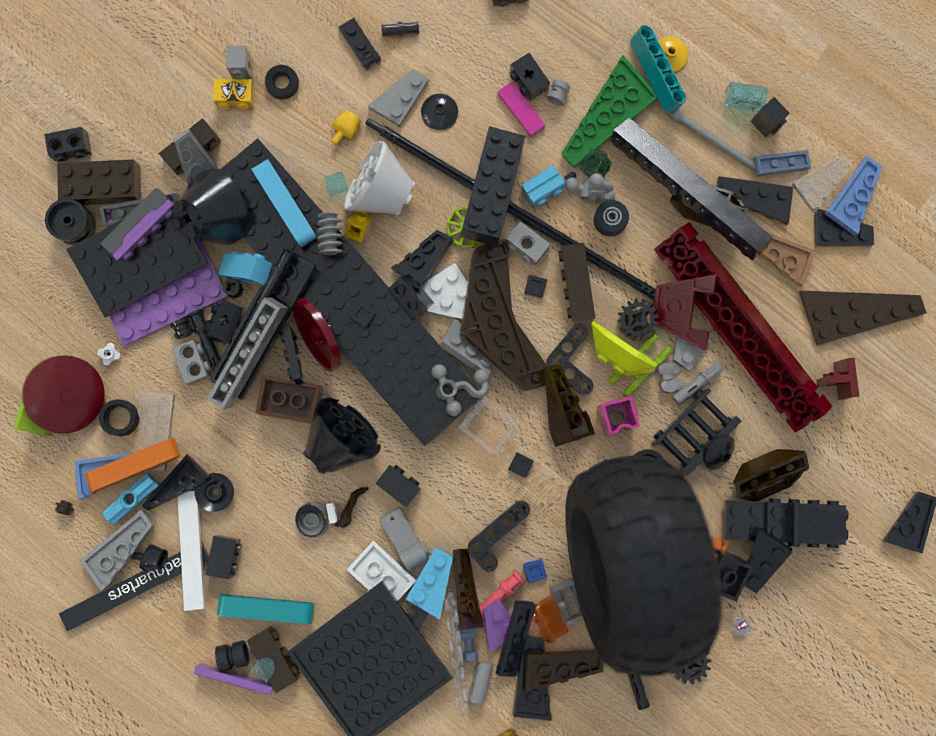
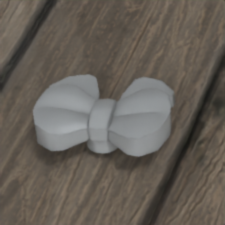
M668 362L662 363L657 367L656 370L661 375L662 383L660 384V389L662 392L679 391L683 387V380L673 379V374L681 371L679 364Z

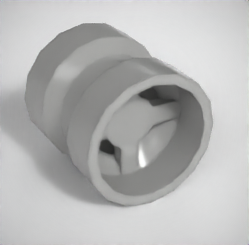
M555 79L551 85L552 90L548 92L546 99L555 105L562 106L565 102V95L570 90V85L562 80Z

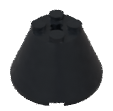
M208 169L198 173L179 199L174 202L172 210L173 219L171 221L173 228L179 230L181 234L188 238L220 245H230L239 241L245 235L249 225V208L247 201L243 200L240 193L242 189L231 176L223 171Z
M330 397L322 398L316 404L306 447L303 451L304 456L316 465V469L322 474L326 472L332 473L374 458L381 450V445L377 443L378 434L369 421L349 404L345 407L338 403V399Z

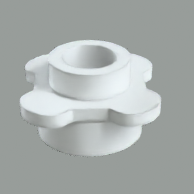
M108 343L105 348H100L97 351L98 356H101L104 365H110L111 362L118 360L121 356L113 343Z

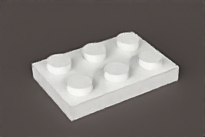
M374 540L347 568V571L367 590H370L383 580L397 601L416 581Z

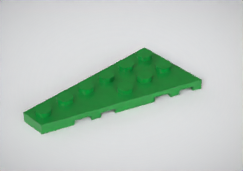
M624 55L620 58L561 153L573 168L610 139L616 127L628 118L633 120L658 99L653 88Z

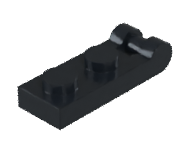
M355 18L338 27L365 70L369 69L373 63L377 64L381 61L379 54L375 51ZM370 53L371 56L366 59L364 56Z

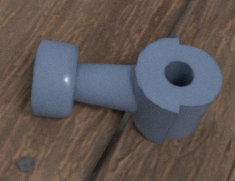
M475 629L459 630L460 639L464 641L466 649L462 653L463 661L479 659L478 651L474 650L473 638L476 632Z

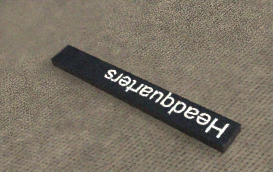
M202 542L203 562L209 559V555ZM181 552L167 558L161 570L155 569L150 572L143 570L106 589L105 592H100L59 613L66 631L181 574Z

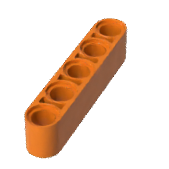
M170 438L89 471L84 476L90 492L94 493L181 457L175 438Z

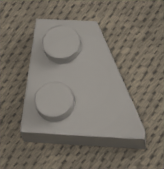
M676 336L673 361L685 370L690 371L704 350Z

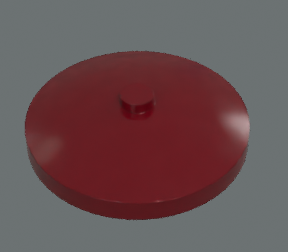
M305 298L297 300L293 303V315L307 348L325 370L329 372L336 370L341 365V358L331 326L309 300Z
M68 355L53 356L39 362L28 373L22 387V403L29 418L39 427L60 434L73 433L91 424L99 415L105 398L104 384L97 370L85 360Z

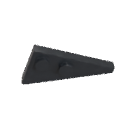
M186 454L144 502L142 507L149 511L210 481L212 477L190 455Z

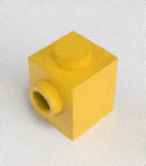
M354 211L347 221L344 236L362 243L370 231L373 217L365 212Z

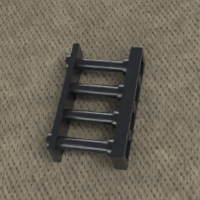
M709 388L704 391L700 389L693 396L695 400L664 431L660 429L653 436L655 440L652 444L654 446L661 442L681 462L680 465L682 467L679 471L684 476H688L704 460L705 451L715 438L721 435H729L742 422L737 416L726 417L706 397L711 392ZM700 402L721 422L722 427L718 431L713 430L693 410ZM687 415L708 435L707 438L709 440L704 445L700 444L680 424ZM673 429L695 449V454L691 458L686 457L666 437Z

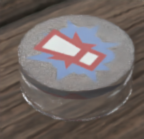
M736 616L731 620L730 628L734 634L746 636L751 631V622L744 616Z

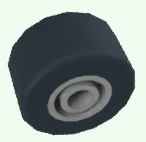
M607 200L601 203L594 214V226L599 233L608 237L620 234L629 221V212L626 206L616 200Z

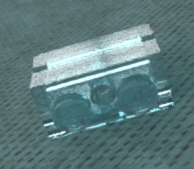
M730 82L725 90L723 107L758 112L766 104L768 88Z

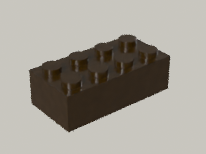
M134 159L57 163L58 200L73 199L82 205L118 204L141 199L140 165Z

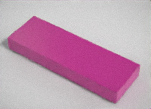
M513 81L497 92L498 96L530 137L546 126Z

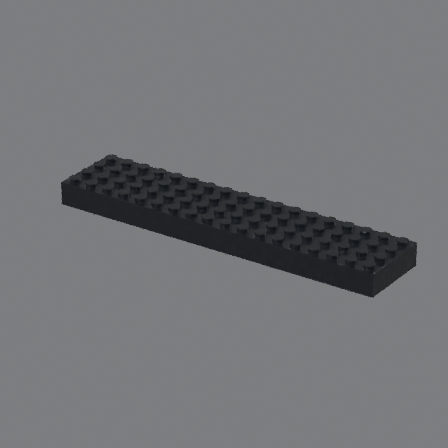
M257 138L220 169V171L225 172L237 182L242 189L240 193L243 200L248 203L249 225L243 238L257 254L265 256V260L273 263L281 247L285 246L317 265L299 299L305 298L318 309L331 326L341 351L420 442L427 446L480 399L472 397L464 389L457 390L453 397L455 401L460 403L462 409L457 416L449 415L446 411L447 401L439 399L436 395V388L440 383L438 379L432 376V368L435 365L441 364L447 370L446 380H452L455 383L465 381L471 384L475 390L479 389L443 348L439 346L416 318H411L390 293L386 283L343 235L341 238H337V241L342 242V245L337 246L342 252L336 255L318 254L321 250L317 248V245L320 244L317 238L302 248L299 246L256 178L252 168L267 159L269 160L317 238L321 236L318 234V229L321 228L318 226L320 221L318 214L323 212ZM360 301L377 313L366 329L349 318ZM443 386V392L449 395L451 392L449 387Z

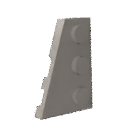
M412 69L370 103L368 108L400 127L429 82V78Z
M455 318L439 346L473 370L484 369L490 375L494 364L461 335L467 332V330L460 331L461 323Z

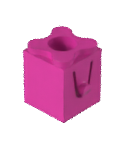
M632 396L597 406L605 436L618 433L620 429L627 431L640 427L637 409L634 406ZM619 410L623 414L622 423L614 424L611 422L610 414L612 411Z

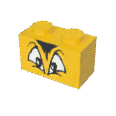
M214 79L213 102L217 107L225 110L230 109V107H237L241 110L254 108L255 85L251 79Z

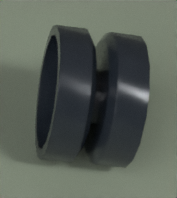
M61 199L54 202L48 208L44 220L49 233L67 245H75L92 236L96 227L95 218L90 210L73 199Z

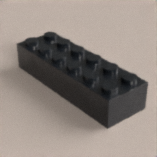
M489 126L460 237L497 247L526 136Z

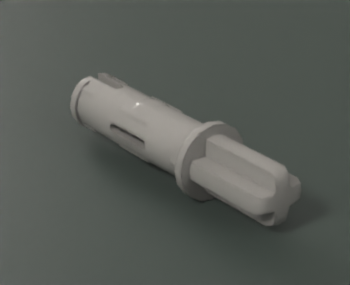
M715 363L705 372L701 371L697 378L672 396L674 401L680 405L705 385H710L711 381L724 371L719 363Z

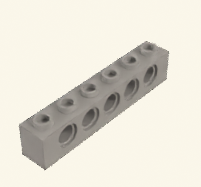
M263 298L207 400L221 409L232 408L288 307L273 298Z

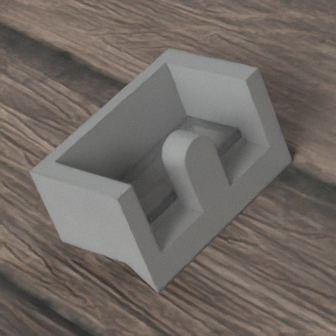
M573 579L549 587L563 624L569 626L583 620Z

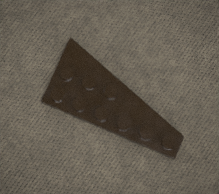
M799 291L816 346L927 313L921 295Z

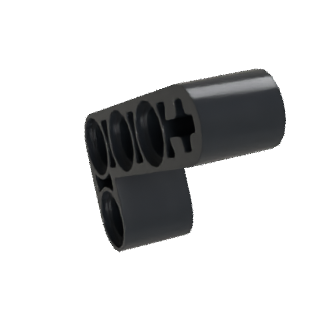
M522 500L516 501L469 541L468 551L484 571L492 572L497 568L498 560L489 548L529 515L530 506L527 502ZM517 505H525V513H518L516 517L519 519L515 521L509 512L512 510L515 513L518 510ZM505 516L511 518L512 522L509 527L501 525V519ZM489 529H494L497 532V536L493 540L486 538V532ZM472 543H481L482 549L479 552H473L471 550ZM492 557L494 565L489 568L484 566L483 561L485 558Z

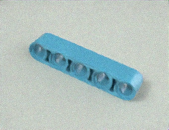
M267 159L253 167V173L299 246L302 248L315 240L317 236L269 160Z

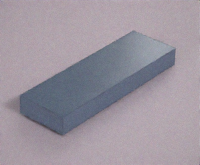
M808 150L755 156L753 158L756 177L811 169Z

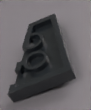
M436 230L421 242L415 251L409 252L403 261L398 265L395 264L391 269L402 276L411 274L417 283L424 287L454 240L452 237Z
M289 323L283 324V331L280 332L282 343L286 344L284 356L286 361L290 363V368H287L290 380L293 379L296 385L304 383L302 365L299 357L297 358L296 356L300 354L296 343L297 335Z
M916 492L882 541L923 554L936 507V497Z
M760 526L755 542L752 545L751 553L747 559V562L754 567L745 584L747 588L756 594L793 553L791 547Z

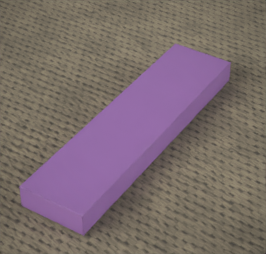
M200 663L194 670L195 675L270 695L274 691L270 682L231 671L220 672L218 668Z

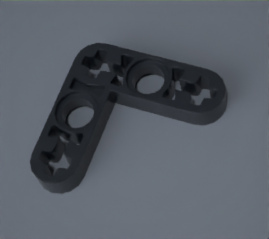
M576 324L548 356L546 364L552 366L551 358L555 359L559 355L556 351L559 350L562 355L566 356V359L562 356L558 361L563 372L565 373L566 369H573L575 371V377L568 379L570 386L579 394L587 395L593 390L594 384L592 380L568 361L588 336V328L583 324ZM575 329H583L584 331L582 332V334L584 336H579L575 340L576 342H579L577 345L574 342V340L568 338L569 335L572 338L575 336V334L577 333ZM564 342L572 344L573 349L571 352L563 351L562 344ZM580 375L582 378H580L579 380L582 383H589L587 386L589 390L585 389L582 391L580 389L581 384L577 382L576 385H574L572 382H574Z

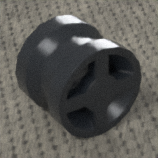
M188 318L178 319L170 324L171 329L175 331V339H182L194 333L193 329L189 327L190 321Z

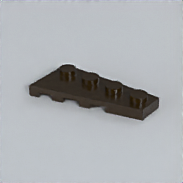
M468 549L453 550L459 630L484 627Z

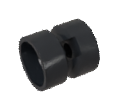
M245 640L233 642L231 646L227 644L216 646L215 659L220 672L230 670L234 665L237 668L249 665V651Z

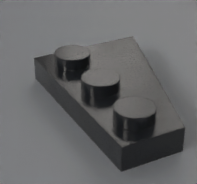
M818 208L814 209L815 246L871 247L874 245L873 226L861 223L859 233L854 236L824 214L826 211Z

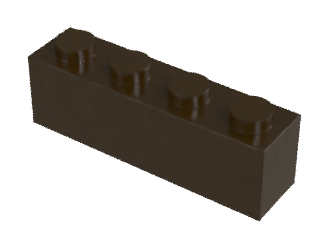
M584 242L561 246L558 256L559 262L564 263V270H561L562 281L567 283L564 295L565 300H569L570 307L567 308L568 319H572V322L596 319Z

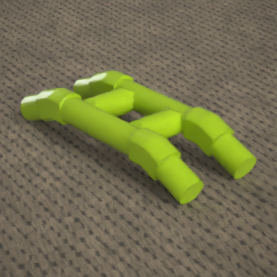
M653 333L637 351L652 360L645 352L659 339V336ZM667 346L652 361L657 363L658 367L673 352V349ZM615 372L608 380L609 384L615 385L624 374L620 375ZM651 373L631 375L635 380L622 393V396L624 398L630 397Z

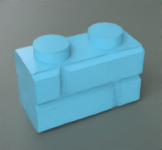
M551 166L522 184L521 191L532 207L536 205L541 207L548 202L547 198L552 195L557 197L563 193L565 182L555 166Z

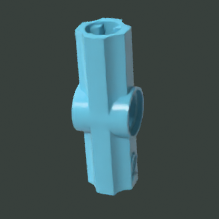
M147 473L131 488L122 492L120 497L102 512L106 520L115 525L134 507L139 506L142 500L159 486L157 480ZM129 494H132L134 496V502L132 504H130L127 499Z

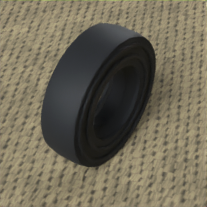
M276 65L267 72L265 86L273 97L288 99L297 92L299 79L291 67ZM286 76L289 79L288 86L283 89L276 87V78Z

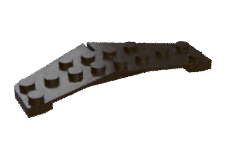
M506 239L498 242L497 247L486 244L477 247L472 253L460 331L477 326L476 329L464 332L461 335L522 391H530L546 385L544 368L550 366L541 358L514 317L508 265L509 247H507Z

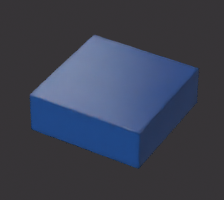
M542 559L523 563L528 583L547 578Z

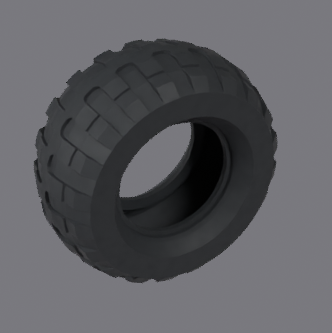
M631 455L604 460L587 471L576 475L568 489L565 505L568 553L581 613L590 639L601 660L617 673L655 677L682 670L695 663L697 659L707 656L718 636L721 625V583L709 526L700 502L686 477L664 459Z

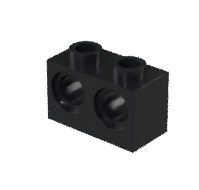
M83 127L44 134L48 156L56 162H65L69 158H84L86 155L92 154L89 135ZM81 141L80 145L75 147L76 142ZM62 145V148L56 151L57 147Z

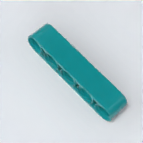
M642 25L630 40L631 45L663 109L667 113L673 114L685 103L686 95L654 31L649 26Z
M220 594L218 597L217 616L312 624L314 603L227 594Z

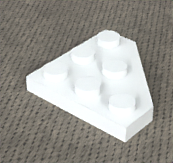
M456 264L430 278L422 287L434 301V304L426 312L462 319L468 282Z

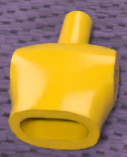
M345 110L332 124L337 133L331 142L338 145L343 136L353 139L362 122L361 119L349 110Z

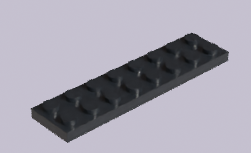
M285 246L281 247L272 266L279 259L283 249L291 251L295 256L287 268V274L283 275L271 298L288 307L241 390L238 396L241 400L245 398L282 331V325L286 323L293 311V303L299 300L317 267L314 263ZM264 285L259 287L209 379L216 384L257 311L260 303L256 299Z

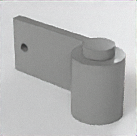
M400 507L379 519L408 571L429 559L427 556L430 554L425 544H420Z

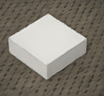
M336 503L326 504L329 524L338 522L339 517Z

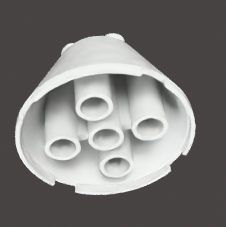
M378 141L361 163L359 169L362 171L358 179L353 178L345 198L344 208L348 211L388 213L398 216L403 208V204L407 205L412 198L410 191L413 189L415 182L409 177L387 144L383 141Z

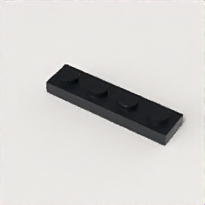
M515 600L496 668L498 676L516 677L536 607L533 601Z

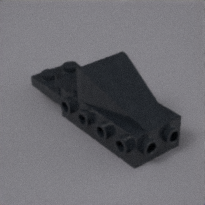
M769 498V502L725 500L724 539L755 541L760 526L780 541L788 543V546L800 547L801 543H807V547L819 548V544H827V548H839V545H846L848 540L846 521L849 514L846 505H839V501H827V504H820V500H807L806 504L800 503V499H788V503H781V499Z

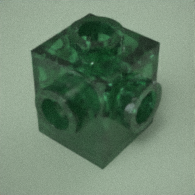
M590 149L579 169L589 178L595 173L601 174L604 178L609 172L612 162L607 158V153L601 150L596 152Z

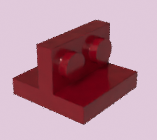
M846 358L834 362L835 372L823 374V378L817 379L818 387L836 385L838 400L860 397L855 358Z

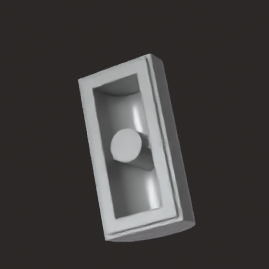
M478 659L476 662L468 698L472 703L484 704L494 666L491 662Z

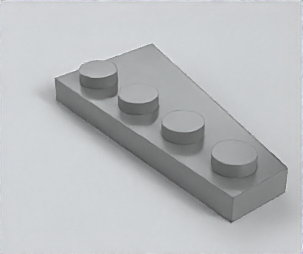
M140 510L80 560L102 592L106 591L154 528V523L145 511Z

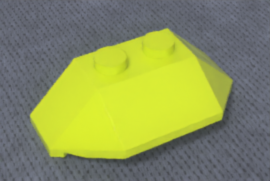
M592 322L595 354L599 361L604 364L609 363L613 366L615 372L626 376L651 373L656 370L657 363L597 322Z

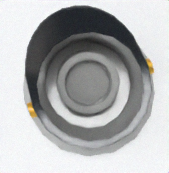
M316 502L302 505L295 516L296 528L304 536L310 538L322 535L329 525L327 510Z

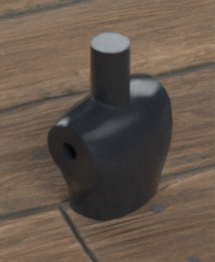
M149 544L144 553L135 552L132 555V559L140 560L139 568L144 571L161 570L167 561L168 551L159 546Z

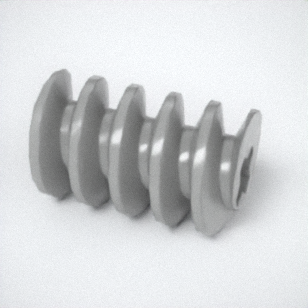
M326 212L318 214V219H320L318 226L321 227L318 229V234L321 235L317 238L318 242H320L317 248L321 250L318 254L336 255L342 252L341 249L337 248V246L342 245V242L337 241V238L342 237V234L337 233V231L342 230V227L338 226L337 223L343 220L337 218L338 214Z

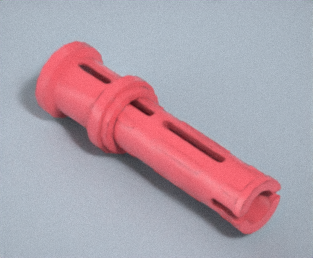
M516 570L512 571L513 574L506 581L500 582V587L480 605L482 620V610L496 599L502 602L507 596H513L514 591L519 586L526 584V581Z

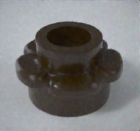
M61 500L60 503H55L57 506L54 511L60 514L70 516L71 512L74 511V508H72L73 504Z

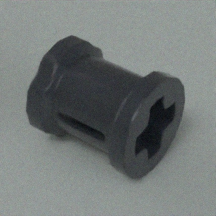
M227 279L223 283V291L229 297L238 298L243 294V287L237 280ZM232 285L235 286L234 288L236 289L234 292H232L230 288Z

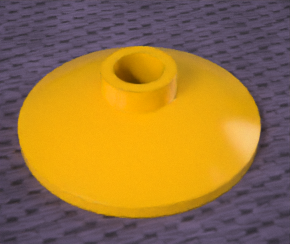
M664 37L658 40L673 71L681 70L688 60V49L684 42L676 37ZM668 50L674 51V54H670Z

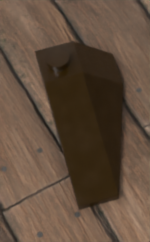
M560 365L544 368L548 423L555 447L594 435L595 432L586 410L582 411L578 404L580 401L578 396H574L571 392L570 382Z

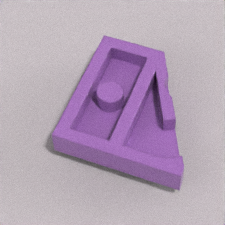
M496 599L482 610L488 640L487 646L490 652H493L504 643L511 618L510 613L499 599Z

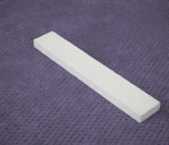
M188 491L178 496L184 611L206 609L200 509L195 498V491Z

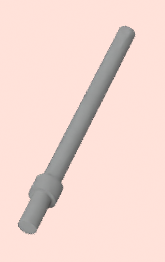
M678 109L673 114L668 113L676 122L680 121L750 169H755L753 160L683 115L684 112Z

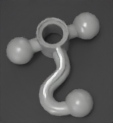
M595 173L591 175L589 179H585L584 184H580L576 178H569L565 182L566 190L569 192L580 191L579 198L583 201L595 203L597 197L601 198L602 202L615 200L613 184L604 180L601 174Z
M438 364L432 368V376L438 379L440 383L436 388V395L439 399L447 401L446 411L451 416L459 415L462 409L460 403L455 401L453 397L457 390L464 389L474 398H482L488 393L489 373L484 369L475 372L474 379L478 384H481V389L475 390L468 382L459 381L455 383L452 380H446L447 370L443 365ZM443 386L449 387L451 391L449 395L443 392Z

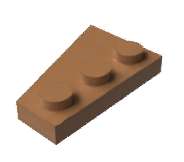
M770 234L773 238L769 246L760 255L797 285L803 286L815 250Z

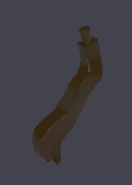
M368 486L361 487L350 494L349 501L341 513V518L335 524L336 527L344 528L351 523V513L357 503V499L365 491L369 490Z

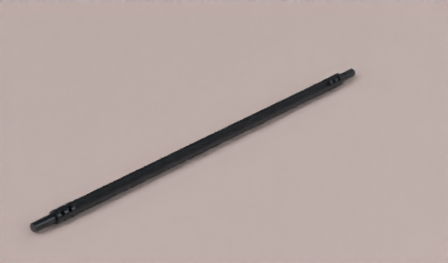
M370 118L366 120L365 125L379 132L380 136L470 190L473 189L475 180L404 138L399 133L394 132V130L389 129V127H383ZM509 201L507 212L563 246L579 243ZM585 247L588 261L630 285L645 296H648L650 299H655L656 289Z

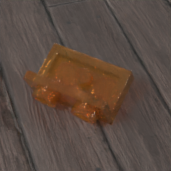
M551 596L536 603L532 620L538 624L540 628L539 634L544 641L554 643L555 639L569 632Z

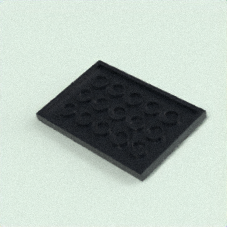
M168 194L167 197L174 203L171 195ZM173 216L169 219L165 218L160 223L162 225L160 229L155 233L151 232L147 236L148 240L141 247L137 246L133 250L134 254L126 261L116 260L100 244L124 219L66 249L105 318L208 263L196 240L184 236L179 230L173 228L171 224Z

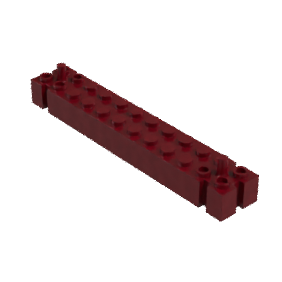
M690 222L683 225L670 235L668 239L659 244L654 251L662 261L667 259L670 263V266L667 268L677 281L717 274L715 293L710 294L696 291L694 303L780 414L785 412L788 416L786 422L796 433L808 426L811 421L815 422L825 416L833 407L824 394L820 396L817 394L818 386L704 240L699 242L696 238L699 233Z

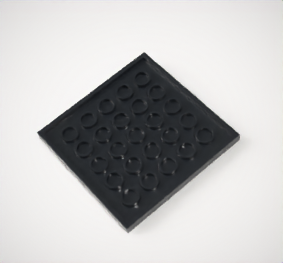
M383 580L287 652L347 736H376L453 678Z

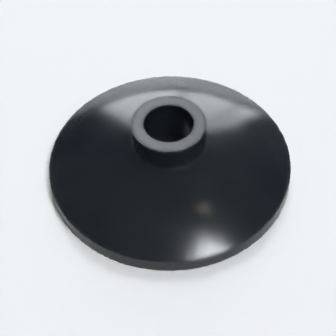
M440 93L434 94L424 101L421 108V116L428 127L435 130H445L456 122L458 107L450 96ZM438 107L443 108L441 112L436 111Z
M721 435L709 444L704 454V464L707 468L715 470L728 462L735 449V441L731 436Z
M210 473L209 475L212 479L195 488V498L199 506L204 510L218 512L227 508L232 502L234 487L230 479L225 475ZM214 489L219 490V494L217 496L213 495Z

